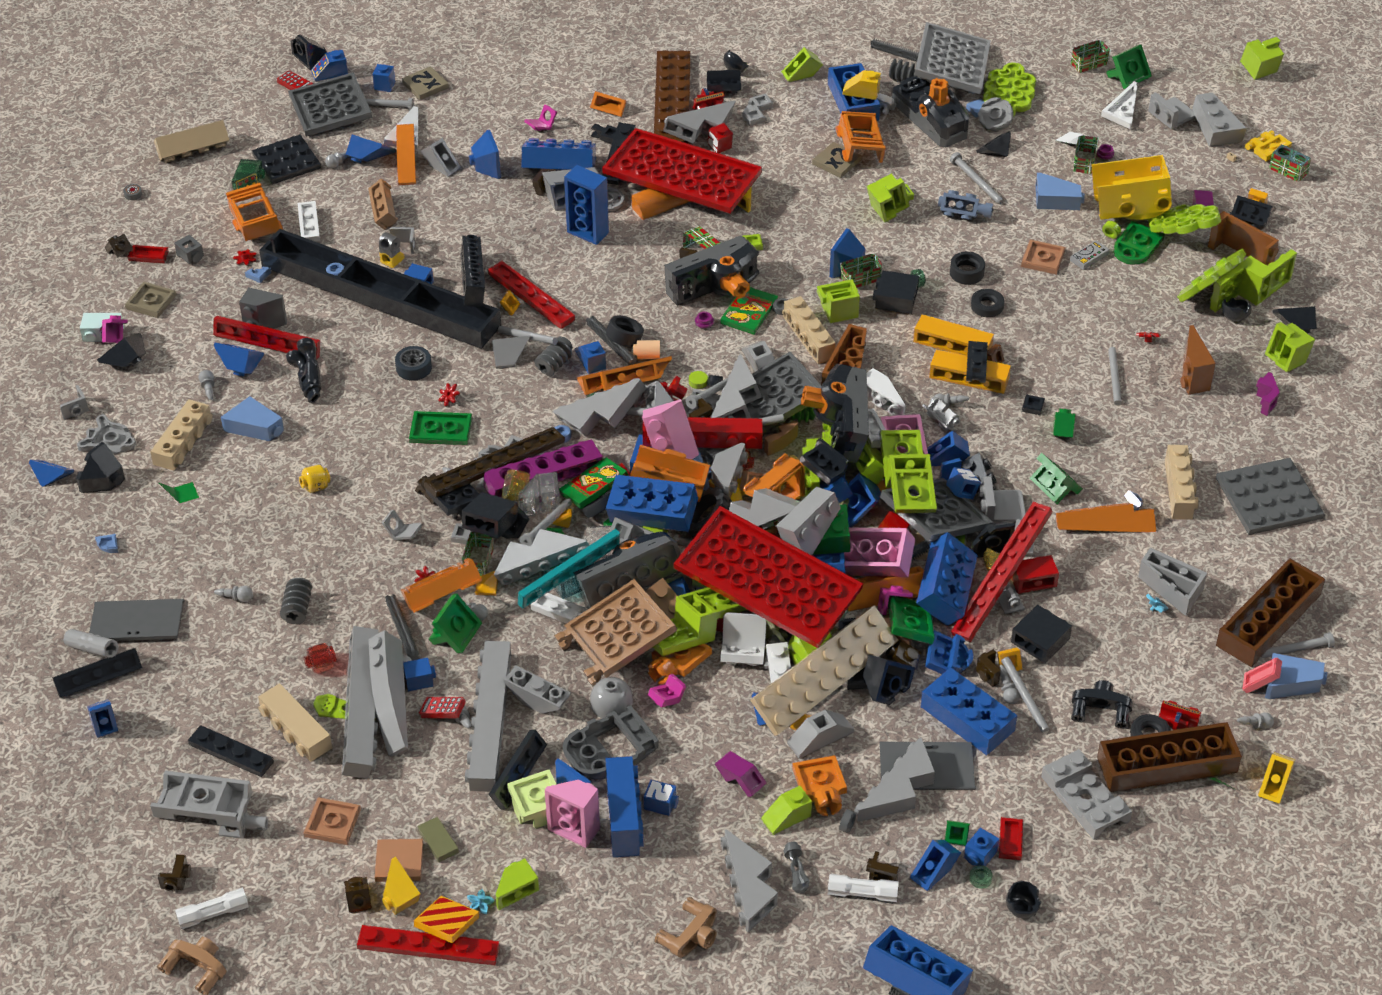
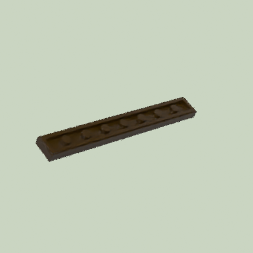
M551 427L424 481V487L437 498L483 478L485 472L491 469L523 461L526 458L563 444L565 437L554 427Z

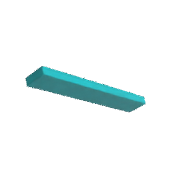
M615 528L519 591L518 605L522 609L529 606L573 577V572L591 565L615 549L620 542V532Z

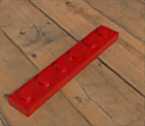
M500 261L488 269V275L560 329L575 321V315L505 262Z
M221 316L213 318L214 336L285 353L298 350L297 342L300 339L310 338ZM311 338L316 344L317 360L320 357V340Z
M368 925L361 926L357 941V949L494 966L496 965L500 947L499 941L459 936L453 943H450L427 932Z

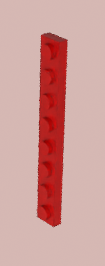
M1036 502L1031 504L968 603L964 617L960 618L951 630L953 636L958 634L971 643L1053 513L1051 507Z

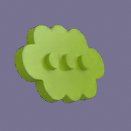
M1016 62L1007 63L1004 65L1003 70L995 69L989 72L987 82L984 84L983 101L985 102L996 97L1007 100L1012 106L1013 117L1016 115V112L1028 111L1031 108L1032 99L1035 97L1036 78L1032 74L1025 73L1023 65Z
M1183 204L1169 209L1160 216L1147 220L1151 232L1163 231L1165 234L1175 232L1187 234L1197 229L1216 226L1221 222V217L1216 206L1205 207L1201 204L1193 206Z
M1240 249L1227 258L1223 257L1215 263V266L1205 270L1203 275L1192 280L1190 285L1180 291V294L1177 296L1179 301L1185 302L1228 273L1233 267L1244 260L1246 256L1245 251Z

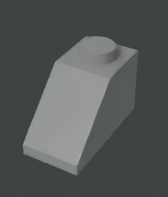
M443 138L421 150L428 164L447 177L461 168Z

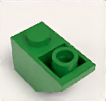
M1060 408L1059 412H1054L1053 436L1073 437L1076 414H1072L1071 409Z

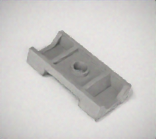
M1078 749L1043 766L1041 777L1091 838L1095 840L1106 827L1120 820L1126 824L1129 823L1132 811L1120 796L1114 797L1091 770L1092 763ZM1088 794L1092 798L1087 800L1081 798L1080 795Z
M165 771L162 793L158 802L151 803L150 807L153 816L158 818L175 820L177 815L215 819L217 825L238 828L237 817L241 804H246L247 808L253 791L250 781ZM200 794H206L204 798L196 799Z

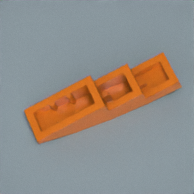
M414 124L396 125L398 185L416 184Z

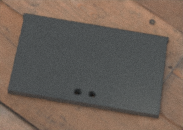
M184 599L97 601L94 603L89 633L115 641L178 639Z
M879 742L881 778L885 772L892 770L895 761L900 756L903 757L906 754L907 748L912 742ZM923 742L935 771L934 784L913 790H976L972 742Z

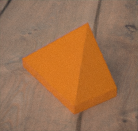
M595 91L590 108L622 117L627 101Z

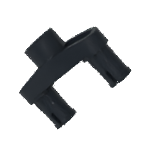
M1100 680L1095 682L1094 689H1078L1072 693L1071 702L1073 710L1071 719L1076 722L1079 714V722H1084L1086 706L1116 710L1115 727L1120 728L1123 721L1122 729H1127L1129 727V715L1132 711L1133 701L1126 695L1113 692L1114 686L1111 682Z

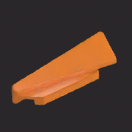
M672 356L580 376L577 379L585 395L600 389H604V391L609 390L616 385L628 383L635 378L641 379L642 382L661 378L666 366L672 360Z
M1133 503L1089 507L1056 513L1057 528L1059 530L1156 532L1154 509L1134 510Z

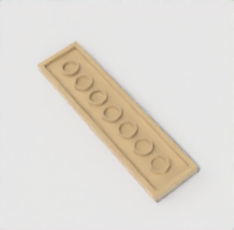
M874 605L759 692L750 701L774 736L779 735L866 666L869 655L878 657L899 640L895 635L891 634L890 627Z

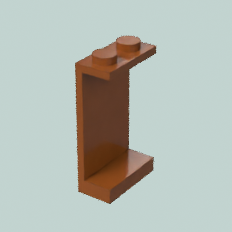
M1225 211L1220 213L1221 222L1211 227L1208 242L1209 248L1214 250L1223 243L1236 251L1243 249L1247 257L1252 256L1267 266L1275 261V256L1279 251L1277 248L1278 239Z

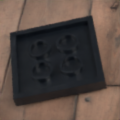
M301 134L252 150L253 157L272 185L321 169V163Z

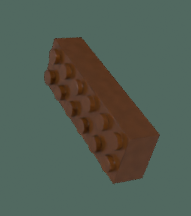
M1289 558L1219 629L1216 646L1252 668L1265 652L1321 596L1325 578Z
M1228 722L1100 741L1097 754L1099 765L1110 792L1238 773L1242 758Z

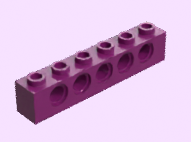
M592 439L581 441L552 452H545L533 458H526L520 462L491 469L484 474L483 486L488 494L501 497L502 494H509L510 497L519 495L521 491L524 493V491H529L530 488L532 490L533 486H536L535 490L576 477L601 461L603 456Z

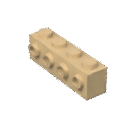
M223 120L154 139L160 161L165 160V162L173 161L176 156L182 155V158L193 155L192 152L199 151V153L207 152L209 147L216 146V149L225 147L226 143L229 142Z
M801 296L784 301L783 317L817 364L829 361L835 350L836 343Z
M188 399L150 451L153 465L175 471L177 466L182 464L187 452L192 450L195 441L202 436L203 430L212 421V414L208 404Z
M1188 445L1167 446L1165 467L1172 519H1193L1194 510L1198 509V497H1195L1196 482H1193L1194 468H1191L1192 453H1189Z
M280 683L258 696L260 704L258 709L261 715L265 718L268 717L273 727L283 733L286 741L296 746L300 756H305L312 762L332 749L330 734Z

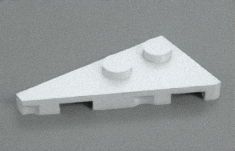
M1133 82L1103 109L1101 116L1131 129L1137 82Z
M414 106L397 125L414 124L415 150H417L418 107ZM396 126L384 138V145L397 147Z

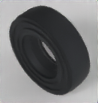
M981 289L972 295L971 309L979 316L995 317L1001 314L1004 309V297L996 290ZM983 300L993 301L995 304L992 306H985L980 302Z
M611 491L603 494L583 508L587 518H591L606 509Z
M1145 714L1133 721L1130 736L1143 735L1142 730L1146 727L1154 728L1158 732L1170 731V727L1163 718L1153 714Z

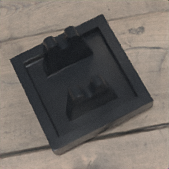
M470 483L437 498L426 489L428 496L447 516L452 515L454 520L458 518V514L462 517V510L479 495Z

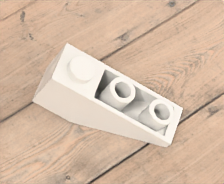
M874 368L867 372L868 400L877 407H881L889 412L892 416L905 415L906 405L889 378Z

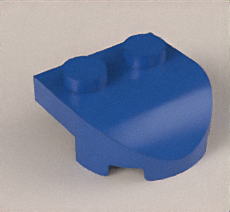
M934 630V641L928 645L925 667L940 674L952 668L960 674L972 663L973 651L972 649L969 650L964 644L966 640L962 636L956 634L951 638Z

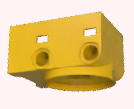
M1163 155L1091 164L1094 199L1099 201L1100 220L1119 217L1135 220L1150 219L1162 215L1171 208V180ZM1160 166V170L1151 171V167ZM1124 171V175L1115 176V172Z

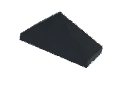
M1010 131L997 136L977 149L976 152L1007 157L1011 138Z

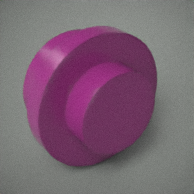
M1102 144L1097 149V156L1101 159H1111L1114 157L1115 152L1109 144Z
M703 311L697 314L695 324L699 328H709L714 324V318L709 312Z

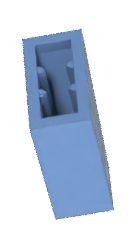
M1037 173L1035 184L1037 209L1080 210V206L1084 204L1085 194L1081 193V185L1047 174Z
M250 396L221 416L223 430L232 434L271 441L284 431L282 417Z
M1273 653L1271 660L1279 658L1282 661L1280 678L1267 684L1265 698L1274 699L1319 692L1321 684L1325 685L1328 672H1324L1325 663Z

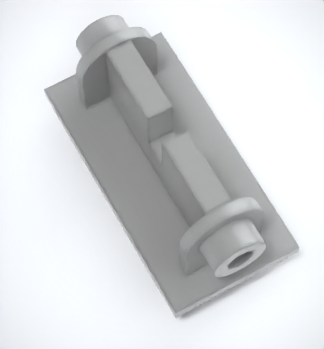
M939 397L931 398L929 406L922 405L927 410L926 414L929 417L939 421L938 425L942 429L957 432L954 426L960 423L959 416L950 408L946 410L948 406Z
M1010 579L998 598L1004 614L1025 610Z

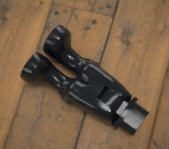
M303 338L297 342L298 350L289 351L286 354V359L290 365L298 366L299 385L304 393V397L308 398L309 403H315L320 397L321 391L319 364L316 360L317 348L314 340Z

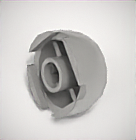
M607 677L601 679L594 685L591 691V709L600 718H605L606 714L613 711L617 714L626 712L627 706H632L633 704L632 690L620 678Z

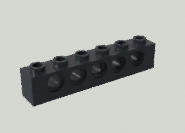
M470 234L462 236L460 253L464 306L483 307L485 281L481 237Z

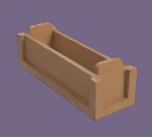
M381 178L369 187L368 190L375 223L386 230L387 227L394 225L398 218L395 215L390 191L391 185Z

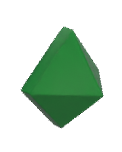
M947 820L945 841L950 844L965 846L968 841L970 823Z

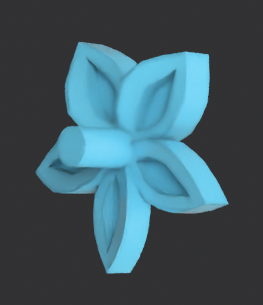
M1146 595L1150 600L1148 603L1153 605L1150 608L1151 611L1156 609L1162 613V611L1168 610V607L1158 597L1154 599L1151 595Z
M483 889L478 891L477 896L467 895V899L472 902L470 908L474 910L479 908L480 912L487 914L488 905H491L495 900L490 896H485Z

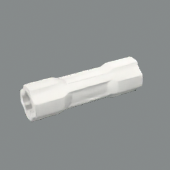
M830 874L828 895H853L876 898L881 901L897 902L899 881L882 879L874 881L850 878L846 875Z
M242 887L227 892L221 897L197 905L191 904L176 909L175 912L182 930L197 925L203 920L227 912L233 913L249 906Z

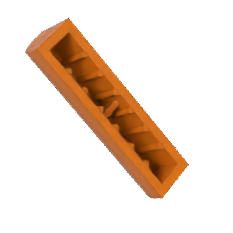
M651 188L632 195V209L642 220L690 202L689 200Z
M920 566L912 567L909 570L908 577L867 576L857 578L856 580L863 583V589L848 607V611L868 608L874 605L878 606L880 588H891L892 585L901 586L903 590H908L913 594V597L904 598H917L924 570Z

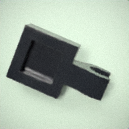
M594 124L591 129L595 131L591 134V137L600 138L601 141L612 144L617 128L610 125L602 127L599 124Z

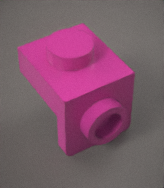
M110 315V319H103L102 342L118 343L123 339V324H127L128 320L121 319L119 315Z
M671 674L666 684L650 688L648 696L661 708L680 702L686 685L674 674Z

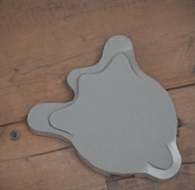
M104 414L96 418L98 428L87 429V437L77 443L79 451H90L101 442H104L113 454L131 450L136 446V441L131 436L129 429L120 423L111 422Z

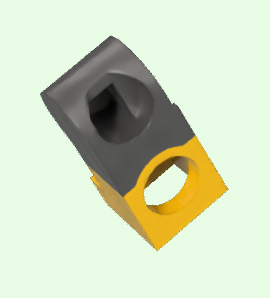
M388 232L381 235L379 239L381 263L394 268L405 259L404 253L400 252L399 248L400 238Z

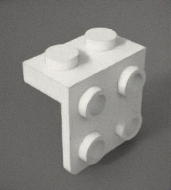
M725 613L721 662H726L727 664L747 663L750 666L763 664L766 619L757 614Z

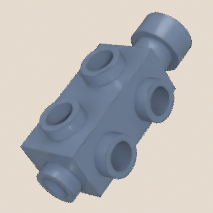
M948 190V193L944 192L943 196H940L938 200V206L944 212L943 215L954 217L955 214L962 215V219L972 220V217L977 218L978 214L991 218L994 204H982L980 199L976 198L977 195L966 193V196H961L958 191ZM951 201L955 202L954 207L949 206ZM969 204L973 205V209L971 211L967 210V206Z

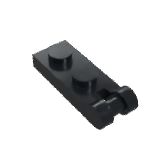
M968 341L966 381L980 380L979 382H986L988 342Z

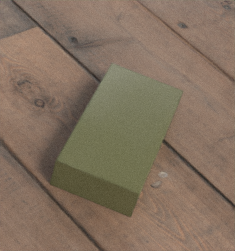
M438 817L417 826L418 832L438 863L459 853L458 847Z

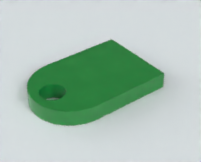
M1132 221L1115 242L1114 256L1125 264H1142L1150 258L1164 240L1165 233L1151 232L1149 227Z

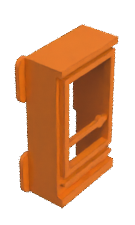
M842 111L839 126H836L835 129L837 136L842 138L845 150L842 151L844 161H852L854 149L875 150L879 163H883L886 147L883 144L876 113ZM851 128L870 130V132L851 131ZM853 134L871 135L872 138L853 137Z
M260 183L226 193L229 208L235 218L232 223L236 231H241L245 241L275 233L279 229L283 230ZM260 196L259 200L240 204L239 206L236 205L237 202ZM262 202L268 215L244 222L239 209Z
M640 445L630 476L695 484L698 495L697 502H700L710 465L688 459L686 454L671 449L661 451Z
M784 453L774 462V468L759 480L756 477L753 478L743 488L745 494L753 497L754 490L767 488L772 491L777 489V493L798 500L800 497L805 496L804 465L800 460L789 457L788 454ZM786 482V488L781 491V485Z
M467 558L463 564L459 562L457 566L452 565L405 587L406 590L401 589L408 608L415 613L434 604L435 600L460 588L464 590L481 582L482 578L473 559Z

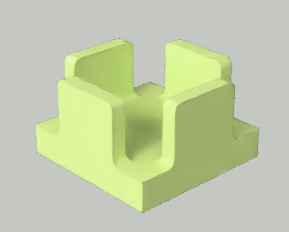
M550 770L507 783L512 797V806L520 824L533 819L535 829L547 825L545 788L556 785Z

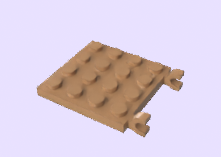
M633 579L565 624L566 630L554 636L563 651L571 645L572 639H574L593 661L595 666L583 671L593 687L601 680L602 675L606 678L676 632L677 629L666 614Z

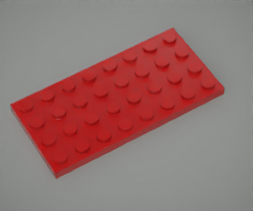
M635 128L602 167V173L731 214L761 175L762 166Z
M721 506L718 507L674 562V569L816 648H819L863 589V583Z

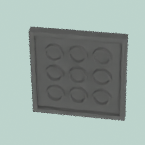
M354 72L288 91L306 137L373 118Z
M788 352L752 374L762 397L746 404L751 418L760 419L784 414L786 420L807 407L801 405L805 386L820 389L822 386L791 352ZM779 423L762 426L763 433Z
M1291 458L1216 474V480L1248 535L1324 518L1323 510Z
M944 478L933 480L937 505L935 513H898L928 542L936 541L947 532L956 537L980 532L986 525L993 524V521L967 498L956 497L946 485L947 481ZM892 488L882 490L880 498L894 509ZM915 489L908 490L912 496L919 495Z

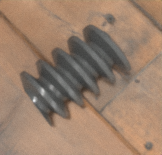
M895 58L889 69V77L897 81L915 76V64L912 63L909 67L908 61L903 65L902 59L897 63Z
M557 337L558 342L556 345L550 344L546 350L542 351L534 359L535 366L543 374L550 377L553 376L572 357V344L565 337Z
M299 577L292 578L286 583L281 604L280 616L289 624L299 625L305 621L313 588L309 580Z

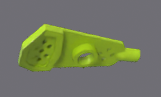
M331 694L316 696L313 706L319 717L345 719V711L342 709L346 707V700L336 698V696Z

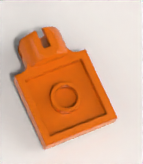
M701 644L665 656H661L654 650L652 652L653 661L648 665V674L654 682L661 676H664L658 681V684H665L671 674L685 677L712 654V647Z
M836 756L792 763V769L798 786H801L812 802H814L817 812L822 816H828L826 808L829 807L831 815L838 813L842 807L840 795L847 793V786Z

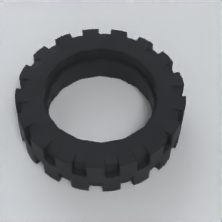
M710 487L706 491L703 490L700 502L696 504L688 533L695 537L718 507L721 506L729 510L732 500L718 487H714V489ZM716 504L710 515L698 522L703 512Z

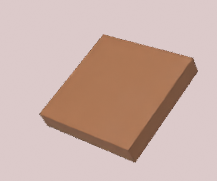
M1030 240L1022 259L1021 267L1057 275L1066 247Z
M318 797L304 830V837L348 845L361 811V805Z
M423 839L377 840L375 882H386L391 859L395 856L412 881H421Z

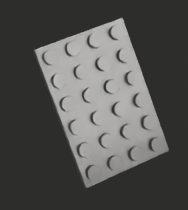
M926 22L914 75L920 79H945L952 88H960L972 94H980L991 40Z

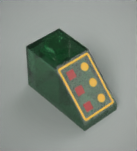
M241 159L231 181L233 190L260 183L261 179L265 178V168L262 166V161Z

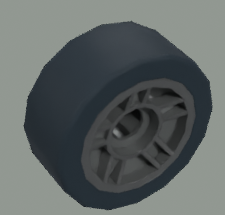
M408 346L401 349L395 356L397 374L409 381L420 380L428 376L432 370L429 351L420 346Z

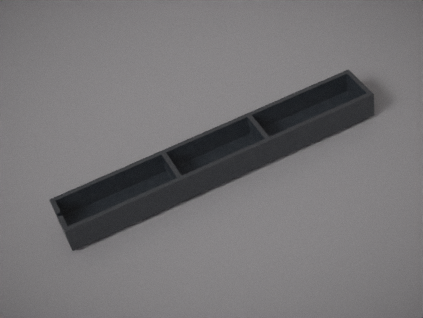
M279 229L271 237V241L268 240L259 250L262 267H269L277 273L481 349L497 332L499 326H501L500 309L484 303L483 307L464 306V299L460 294ZM340 263L344 266V269L335 276L326 272L328 265Z

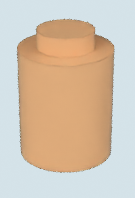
M637 340V344H633V355L637 356V360L660 359V340Z

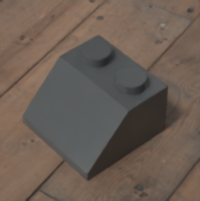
M248 287L239 301L242 322L272 329L287 324L283 295Z

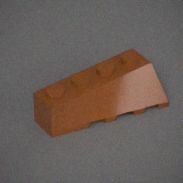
M848 324L822 371L821 386L836 364L861 368L863 352L866 346L867 328Z

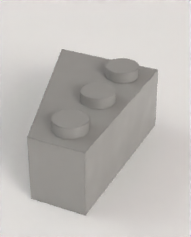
M1213 92L1196 95L1192 110L1209 147L1242 142L1246 127Z
M595 167L586 168L598 174ZM571 170L542 172L547 197L555 211L566 208L564 176Z
M815 487L776 525L781 539L812 555L840 510L835 493Z
M1150 548L1141 560L1138 577L1186 616L1204 590L1207 573Z

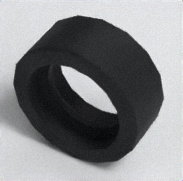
M964 251L952 257L950 276L954 281L964 285H972L983 279L985 261L979 254ZM962 265H970L975 267L976 270L964 271L959 269L958 267Z
M621 315L613 316L606 329V335L609 339L625 347H633V344H637V340H641L644 333V328L638 321Z

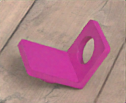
M545 104L539 119H525L524 122L537 131L550 130L557 111ZM547 111H550L551 118L549 121H547L545 118V114Z
M892 585L891 588H880L877 609L882 615H886L889 595L913 597V594L908 590H903L901 586Z

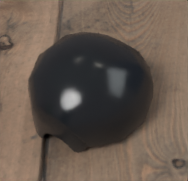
M728 50L723 58L725 67L728 70H740L742 73L749 65H747V62H743L737 54Z
M1231 298L1229 302H1226V299H1223L1222 312L1228 320L1234 322L1242 321L1250 316L1252 309L1248 301Z
M1027 881L1013 883L1006 895V905L1009 912L1017 918L1027 919L1035 916L1041 905L1038 896L1039 889Z

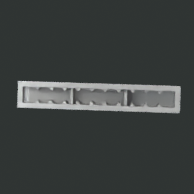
M384 630L369 639L370 677L381 733L388 755L393 757L408 749L402 640Z

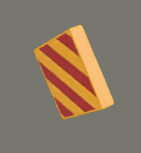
M440 896L414 920V927L453 943L479 918V911Z

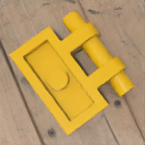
M1271 130L1263 132L1258 138L1250 139L1245 144V148L1247 150L1253 148L1254 154L1267 162L1271 159L1272 153L1281 144L1291 148L1292 142L1280 134L1275 136L1274 131Z

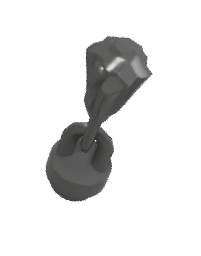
M789 842L785 845L783 852L785 858L792 861L790 866L793 877L792 890L796 893H805L809 887L810 880L807 878L802 862L799 860V857L802 855V849L797 842Z

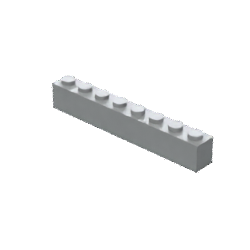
M353 626L349 639L342 775L369 778L371 770L374 771L376 767V757H373V753L376 752L377 740H374V735L376 736L378 723L375 722L377 713L370 677L369 639L379 633L377 629Z
M485 641L484 649H480V662H482V666H478V679H480V683H476V696H478V700H474L473 705L476 717H472L471 729L474 730V734H470L469 747H472V751L467 753V765H470V768L465 770V783H469L470 791L490 792L498 780L508 691L504 679L510 673L512 655L510 641Z

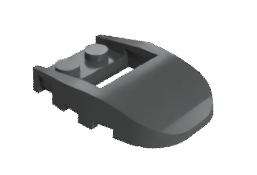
M630 705L627 706L626 712L617 714L613 711L606 714L605 718L597 721L594 718L588 721L587 726L583 729H576L570 733L563 742V752L567 761L581 775L590 779L606 778V758L612 757L597 737L618 726L637 750L635 755L632 756L633 765H637L658 748L659 740Z

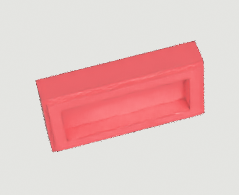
M1274 658L1244 674L1242 690L1250 693L1280 678L1282 661L1279 658Z

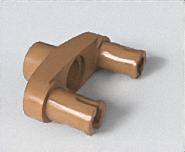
M688 897L687 901L685 900L682 908L696 917L683 933L676 937L664 929H660L659 933L655 936L656 943L668 948L672 954L680 958L689 954L698 945L705 949L710 948L717 935L716 930L711 928L716 918V908L709 904L704 905L692 897Z
M203 936L196 945L178 939L174 940L168 947V953L157 965V968L161 972H165L166 975H170L180 959H186L203 968L207 972L195 986V989L200 993L203 992V995H208L216 982L221 980L227 972L225 967L214 957L218 946Z

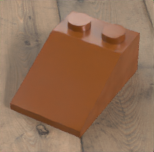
M1194 325L1189 326L1182 377L1180 378L1181 386L1186 389L1188 395L1211 390L1216 365Z

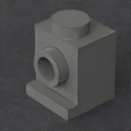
M187 235L174 242L177 256L181 257L188 264L192 262L197 263L204 256L202 245L191 235Z

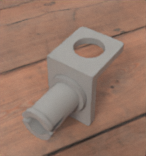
M241 804L237 817L238 829L234 832H228L226 826H221L219 836L244 839L247 828L266 831L269 823L268 816L249 815L246 804Z

